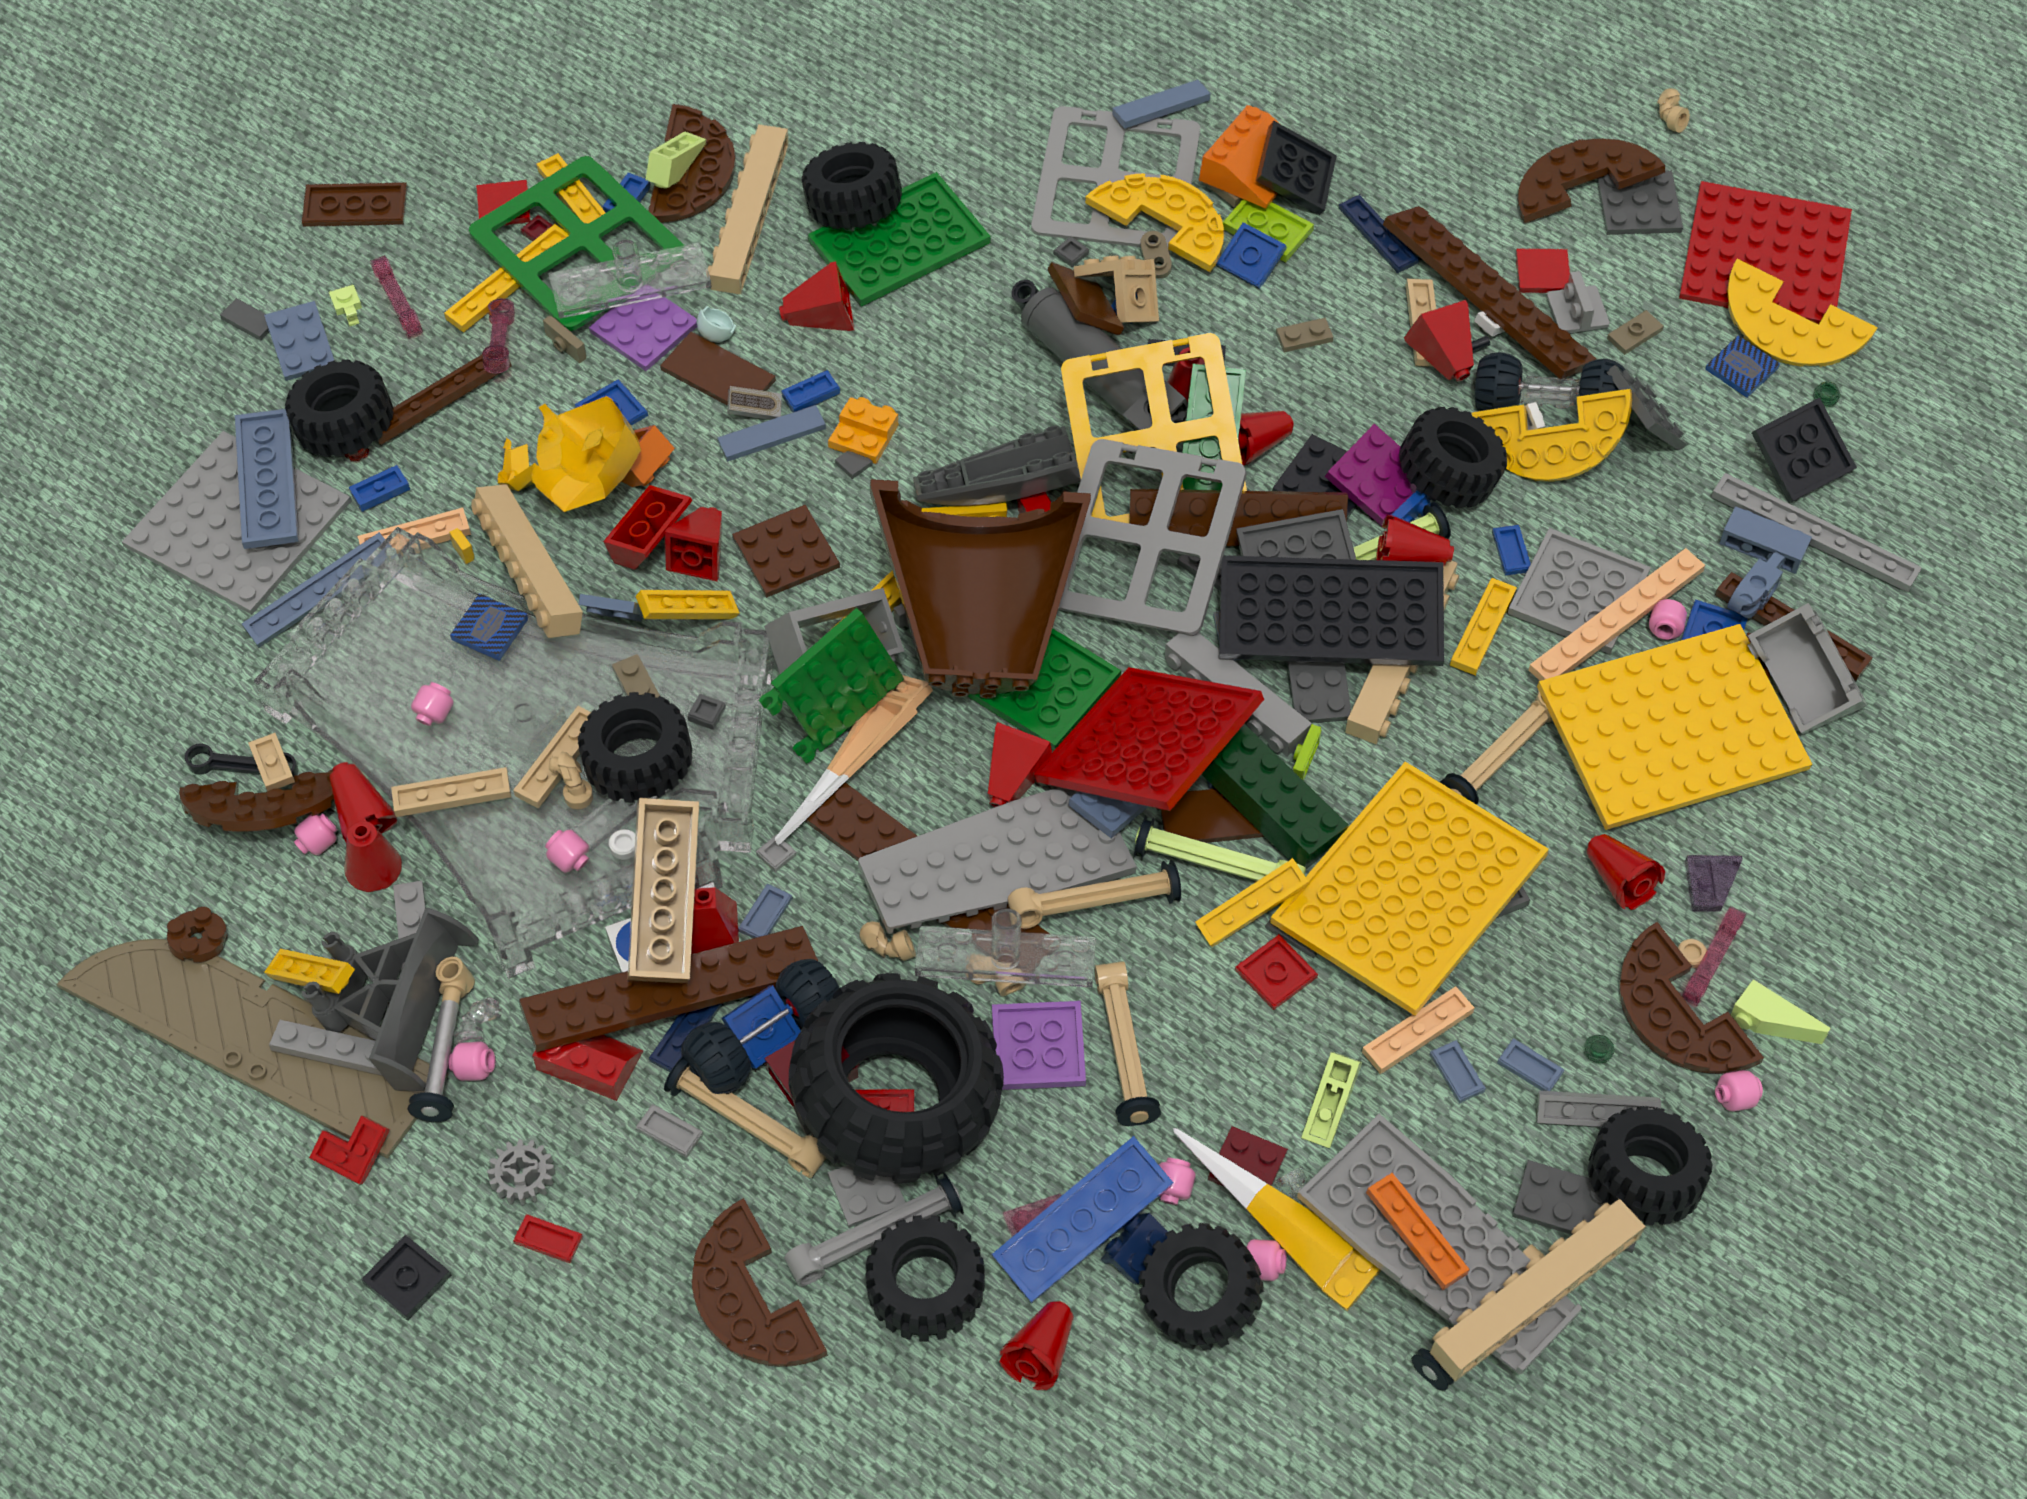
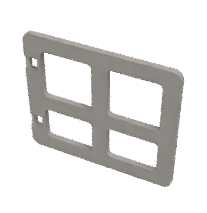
M1067 106L1057 107L1053 112L1031 223L1032 232L1040 236L1065 239L1071 236L1076 240L1140 247L1141 238L1148 231L1110 227L1108 225L1110 217L1093 208L1089 224L1052 220L1051 215L1057 184L1059 181L1064 180L1095 184L1098 187L1107 181L1113 183L1123 180L1125 175L1142 174L1121 171L1119 169L1124 135L1129 131L1179 137L1181 143L1176 172L1174 176L1170 177L1192 184L1200 125L1191 120L1156 118L1124 129L1112 115L1111 111H1091ZM1082 116L1096 117V120H1084L1081 118ZM1077 125L1107 130L1100 167L1093 168L1062 163L1069 126ZM1157 125L1172 126V129L1157 128ZM1145 173V177H1157V178H1160V176H1161V175H1154V174H1146V173ZM1168 225L1166 226V231L1162 233L1166 239L1167 247L1168 242L1179 232ZM1155 240L1149 241L1151 244L1157 243Z
M1106 439L1095 441L1091 446L1078 488V493H1091V501L1058 610L1186 635L1197 634L1203 626L1247 476L1245 467L1241 463L1203 458V456L1140 445H1128L1123 442ZM1123 451L1135 452L1134 460L1121 458ZM1108 464L1163 473L1151 517L1146 526L1091 516ZM1202 464L1215 466L1214 474L1201 472ZM1186 477L1223 484L1209 533L1205 537L1168 530L1182 481ZM1092 537L1141 547L1125 600L1118 601L1069 591L1085 538ZM1164 551L1201 558L1188 604L1183 612L1146 606L1161 553Z

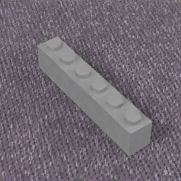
M1199 632L1195 635L1178 633L1166 643L1165 659L1167 664L1174 670L1179 669L1187 678L1262 691L1265 700L1245 723L1257 736L1261 735L1266 739L1269 747L1274 752H1282L1288 757L1296 750L1298 744L1302 745L1312 723L1234 660L1219 659V648Z

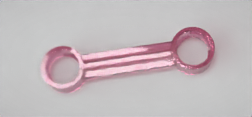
M384 255L370 260L372 270L376 278H379V284L384 288L398 315L403 330L407 332L405 333L407 338L422 333L418 316L415 310L411 309L387 257Z
M504 298L492 300L488 304L489 321L492 323L490 346L483 350L482 356L483 367L490 373L505 372L510 366L509 351L505 346L508 325L514 322L515 311L514 303Z
M1733 906L1729 907L1716 935L1684 990L1682 997L1685 1001L1698 1007L1701 997L1704 996L1733 939H1735L1737 931L1742 926L1747 913Z

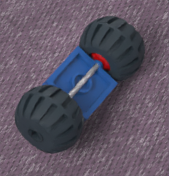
M802 959L791 963L781 972L775 985L776 988L768 986L722 1017L721 1019L724 1024L719 1022L705 1023L694 1028L686 1036L681 1046V1055L684 1056L687 1062L689 1061L691 1072L700 1077V1081L704 1083L710 1092L714 1094H729L737 1091L746 1082L751 1068L756 1069L765 1063L767 1056L793 1042L801 1031L799 1027L803 1028L804 1021L816 1006L823 1000L828 1002L833 998L834 992L840 987L836 979H834L833 975L823 964L814 959Z

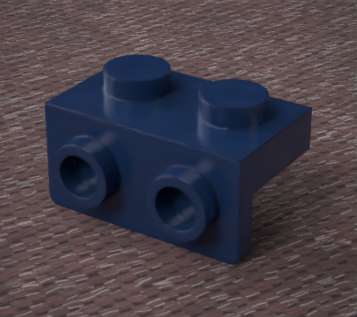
M1150 1213L1138 1214L1127 1223L1119 1237L1113 1238L1104 1249L1106 1253L1101 1258L1104 1264H1113L1134 1285L1140 1283V1271H1146V1267L1143 1264L1146 1254L1152 1256L1155 1252L1152 1248L1153 1244L1157 1240L1163 1243L1168 1238L1166 1236L1168 1231Z

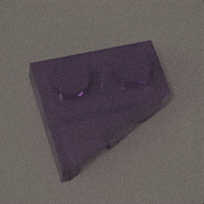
M1687 855L1685 866L1692 911L1722 910L1743 860L1742 856Z

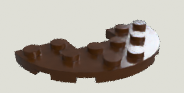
M672 104L664 142L666 143L679 134L687 132L706 139V144L680 181L668 188H660L654 185L648 211L661 223L689 218L706 210L724 195L735 174V150L726 129L717 120H711L704 116L702 111L684 105Z
M1580 139L1554 148L1533 163L1522 178L1518 190L1521 218L1525 224L1572 207L1571 198L1565 191L1566 189L1609 175L1619 190L1665 173V164L1646 148L1617 139Z
M330 770L324 773L304 772L295 775V782L290 790L272 789L268 792H243L238 795L237 782L218 781L209 785L189 784L185 787H180L179 795L184 813H189L192 815L194 822L205 827L216 824L222 825L224 831L268 830L297 823L296 817L307 813L315 816L330 808L334 796L329 776L333 771Z
M1658 922L1644 930L1636 938L1628 951L1622 965L1619 980V995L1624 1014L1630 1026L1643 1043L1667 1061L1697 1072L1724 1074L1746 1070L1762 1063L1763 1055L1729 1012L1706 1024L1701 1022L1671 983L1689 973L1692 965Z
M743 1198L732 1204L713 1221V1226L705 1237L701 1238L693 1260V1296L697 1311L707 1330L723 1347L735 1355L767 1366H796L828 1356L822 1340L799 1299L772 1313L769 1311L746 1266L771 1254V1247L745 1199Z

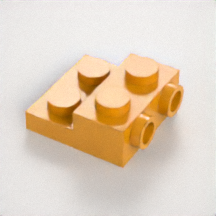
M850 397L839 415V423L828 440V447L843 453L851 451L867 457L877 464L898 427V413L887 405L882 407L872 405L864 397H859L858 399Z

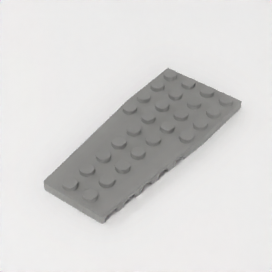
M1061 787L1011 801L858 859V868L889 934L893 933L894 928L910 925L911 929L921 927L922 922L938 919L940 923L949 921L950 916L966 913L967 916L978 914L980 909L993 907L994 910L1006 908L1008 896L1019 888L1028 887L1033 889L1035 893L1042 894L1098 884L1136 873L1137 866L1120 832L1112 839L1069 806V799L1078 791Z
M1378 1114L1297 1194L1299 1200L1361 1255L1454 1326L1458 1323L1456 1321L1457 1318L1469 1308L1472 1311L1476 1310L1481 1306L1480 1301L1484 1296L1493 1290L1498 1293L1504 1288L1503 1283L1511 1275L1518 1273L1520 1276L1527 1270L1526 1266L1531 1261L1518 1248L1520 1244L1512 1236L1508 1238L1497 1227L1498 1222L1489 1213L1485 1215L1475 1205L1477 1201L1446 1170L1381 1114ZM1390 1173L1396 1176L1470 1269L1466 1276L1445 1290H1442L1366 1194L1368 1187ZM1565 1296L1492 1354L1516 1373L1522 1374L1579 1315L1582 1307L1579 1304L1575 1305Z

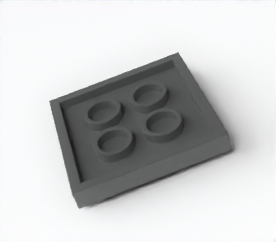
M1672 170L1665 171L1663 174L1619 190L1609 175L1596 179L1606 235L1682 233L1683 224Z
M1615 365L1609 369L1607 374L1613 377V382L1619 390L1631 389L1632 409L1650 432L1677 450L1683 449L1688 445L1682 437L1685 434L1676 422L1672 423L1668 418L1671 416V413L1662 403L1659 404L1655 400L1657 394L1650 385H1645L1639 377H1634L1627 369L1622 371Z

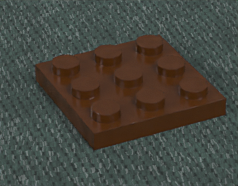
M806 505L732 534V539L766 598L840 568V562Z

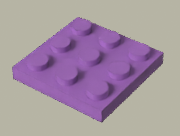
M646 285L612 307L589 327V331L644 371H647L690 332L697 328V319Z
M1081 1001L992 1005L993 1036L997 1043L996 1053L997 1056H1000L1004 1072L1002 1090L1086 1086Z

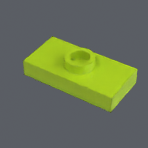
M1311 724L1303 745H1297L1293 760L1296 761L1293 771L1303 781L1321 738L1322 729L1314 724Z

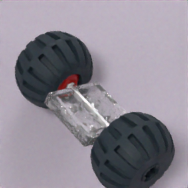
M1504 352L1491 353L1482 357L1478 363L1475 382V406L1479 411L1518 406L1521 397V403L1530 404L1536 402L1538 407L1546 404L1554 405L1555 408L1566 409L1574 406L1577 395L1585 396L1618 391L1619 389L1613 382V377L1608 375L1607 372L1614 365L1622 371L1625 368L1613 360L1597 359L1585 364L1582 368L1580 385L1579 379L1564 378L1560 380L1559 378L1527 376L1524 383L1522 381V363L1518 358Z

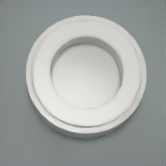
M626 829L613 833L609 839L612 855L621 860L632 858L635 853L636 834Z

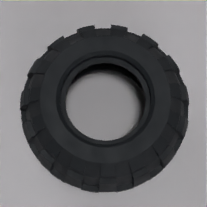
M898 973L877 974L871 982L858 981V979L835 991L830 1001L823 1000L817 1005L804 1021V1026L795 1039L788 1079L789 1090L795 1102L794 1110L806 1136L811 1134L812 1137H816L818 1140L817 1147L819 1152L833 1164L843 1162L854 1168L853 1175L871 1181H874L875 1175L891 1177L894 1184L914 1183L920 1178V1175L925 1173L929 1175L934 1174L936 1177L956 1166L961 1161L962 1156L965 1154L968 1156L989 1133L990 1127L997 1115L1004 1085V1072L1000 1056H997L996 1053L997 1043L993 1033L985 1020L982 1021L980 1017L973 1015L974 1009L972 1004L957 992L953 991L948 994L938 989V982L929 978L918 976L917 981L901 979ZM842 1047L849 1054V1057L843 1063L841 1061ZM883 1054L904 1056L917 1062L928 1071L937 1086L939 1102L929 1108L913 1112L887 1110L868 1102L859 1095L851 1086L847 1077L854 1067L870 1057Z

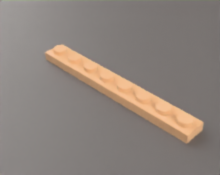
M1685 548L1532 662L1528 671L1539 681L1569 673L1652 611L1660 600L1668 599L1704 572L1705 564Z

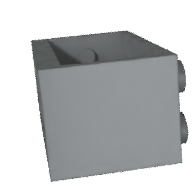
M884 588L788 612L765 625L764 627L779 673L781 674L807 651L800 628L845 617L855 608L864 614L892 660L896 661L895 656L904 652V648Z

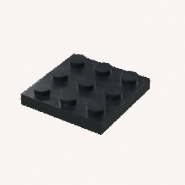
M1273 121L1268 127L1256 181L1317 215H1321L1325 211L1337 155Z
M1820 397L1751 432L1788 503L1857 468Z
M1311 434L1276 482L1272 491L1342 492L1325 475L1347 451ZM1349 497L1347 520L1358 506Z

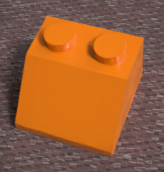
M655 425L634 430L638 437L641 451L621 481L631 487L649 484L655 477L653 473L668 463L670 460L669 455L675 449Z

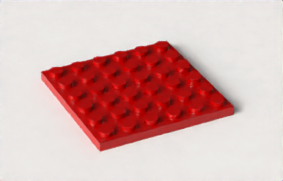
M1701 181L1679 299L1728 308V280L1736 259H1739L1784 281L1773 303L1819 325L1830 304L1835 307L1838 305L1852 209Z
M1128 667L1052 752L1051 756L1036 770L1034 776L1038 783L1170 811L1265 699L1262 691Z

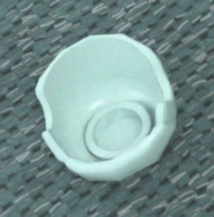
M709 306L700 310L696 321L698 332L710 342L719 343L728 340L736 328V325L727 313L719 309H710Z

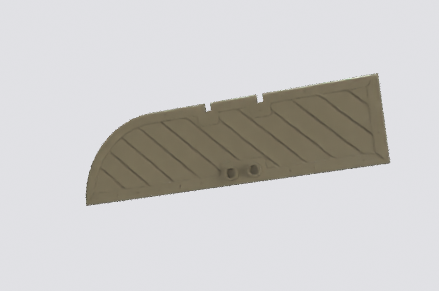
M167 939L130 941L112 946L88 957L65 974L56 984L58 988L349 1139L361 1116L372 1119L390 1129L379 1152L381 1156L387 1159L417 1120L407 1110L410 1104L409 1099L412 1095L424 1091L394 1090L382 1075L271 1051L269 1044L279 1020L326 1029L313 1015L312 1005L308 1001L274 984L267 991L262 989L261 987L266 980L219 956L204 962H193V959L183 957V961L171 953ZM347 1025L342 1031L338 1032L376 1041L350 1025ZM417 1057L412 1072L417 1074L426 1083L430 1064Z

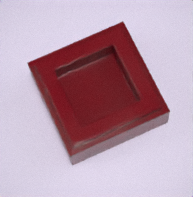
M537 215L523 226L520 231L521 234L533 242L553 225Z

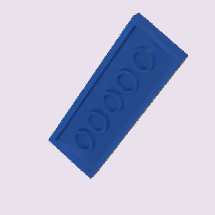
M1133 1136L992 1253V1257L1032 1304L1173 1186L1174 1182Z

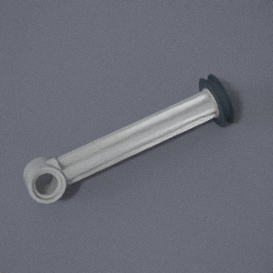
M943 1173L944 1178L942 1179L936 1176L938 1187L816 1246H812L811 1243H804L792 1248L787 1252L784 1259L797 1285L804 1287L821 1279L825 1274L826 1268L870 1248L875 1240L882 1241L881 1233L888 1227L894 1230L896 1228L895 1222L905 1219L906 1223L913 1221V1216L922 1215V1219L928 1220L931 1218V1215L936 1216L947 1210H950L954 1218H956V1213L959 1211L961 1214H964L956 1187L951 1183L946 1173Z

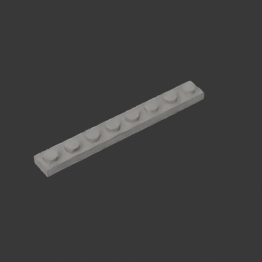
M1724 473L1713 490L1712 498L1732 508L1736 506L1766 519L1774 520L1794 530L1802 531L1804 534L1812 536L1809 545L1906 592H1909L1922 567L1727 473Z

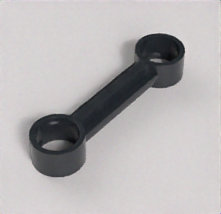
M203 743L192 745L185 753V761L189 770L197 775L206 774L212 769L261 775L254 757L213 753L211 747ZM283 752L287 762L293 764L291 773L294 778L295 775H298L299 771L296 760L291 754ZM204 753L210 756L204 764L194 765L191 763L192 758L197 754Z

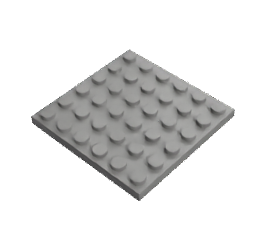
M222 431L125 537L122 544L127 549L252 615L350 504L351 498L341 491L294 468L299 542L244 549L241 536L236 437Z

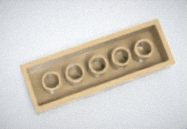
M639 798L636 818L627 980L688 983L690 979L699 802Z

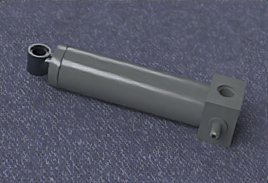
M1026 279L1018 281L1013 286L1011 294L1022 310V325L1062 362L1071 358L1091 356L1122 349L1101 329L1077 321L1061 293L1056 289L1045 288L1039 291L1032 281ZM1107 359L1091 362L1093 371L1108 368ZM1130 370L1084 380L1129 422L1134 429L1133 431L1148 429L1152 426L1150 406L1142 370ZM1164 380L1172 422H1186L1187 400Z

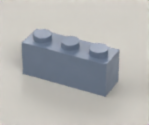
M1735 506L1724 528L1719 544L1765 562L1769 560L1773 553L1777 552L1786 557L1781 569L1796 574L1808 550L1812 536Z

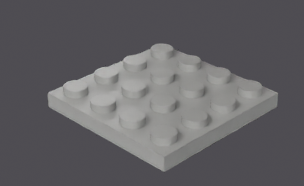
M1549 528L1509 606L1508 614L1567 637L1648 577L1651 567ZM1619 635L1602 647L1600 651L1611 654Z

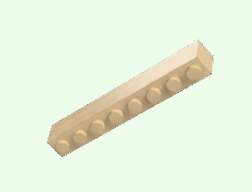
M758 124L756 133L751 135L750 152L745 153L744 170L738 174V189L733 190L732 207L727 209L725 216L726 225L720 229V244L715 246L713 265H709L707 269V280L710 281L711 290L734 294L742 293L788 149V129Z
M508 485L476 487L475 499H472L471 502L472 512L478 516L482 529L486 530L491 545L495 546L501 562H504L508 568L510 578L515 580L519 593L523 594L526 599L528 609L534 613L538 626L543 629L548 638L580 634L583 611Z
M1454 561L1447 562L1443 567L1444 611L1450 595H1447L1448 590L1454 591L1459 580V575L1455 574L1458 563ZM1373 664L1347 719L1345 733L1376 745L1380 736L1385 738L1391 725L1388 719L1390 715L1396 716L1401 704V700H1398L1400 693L1404 695L1407 693L1411 682L1408 676L1410 672L1416 673L1419 665Z
M1620 1199L1611 1206L1605 1203L1595 1212V1218L1589 1223L1586 1220L1580 1222L1572 1230L1571 1233L1573 1235L1567 1240H1564L1562 1237L1553 1243L1549 1248L1550 1253L1543 1258L1540 1255L1533 1258L1527 1264V1270L1520 1276L1518 1273L1511 1275L1503 1283L1504 1288L1498 1293L1493 1290L1484 1296L1480 1301L1481 1306L1476 1310L1467 1309L1457 1318L1456 1321L1458 1323L1451 1329L1447 1326L1442 1328L1433 1337L1435 1342L1430 1351L1431 1355L1456 1382L1636 1242L1646 1226Z

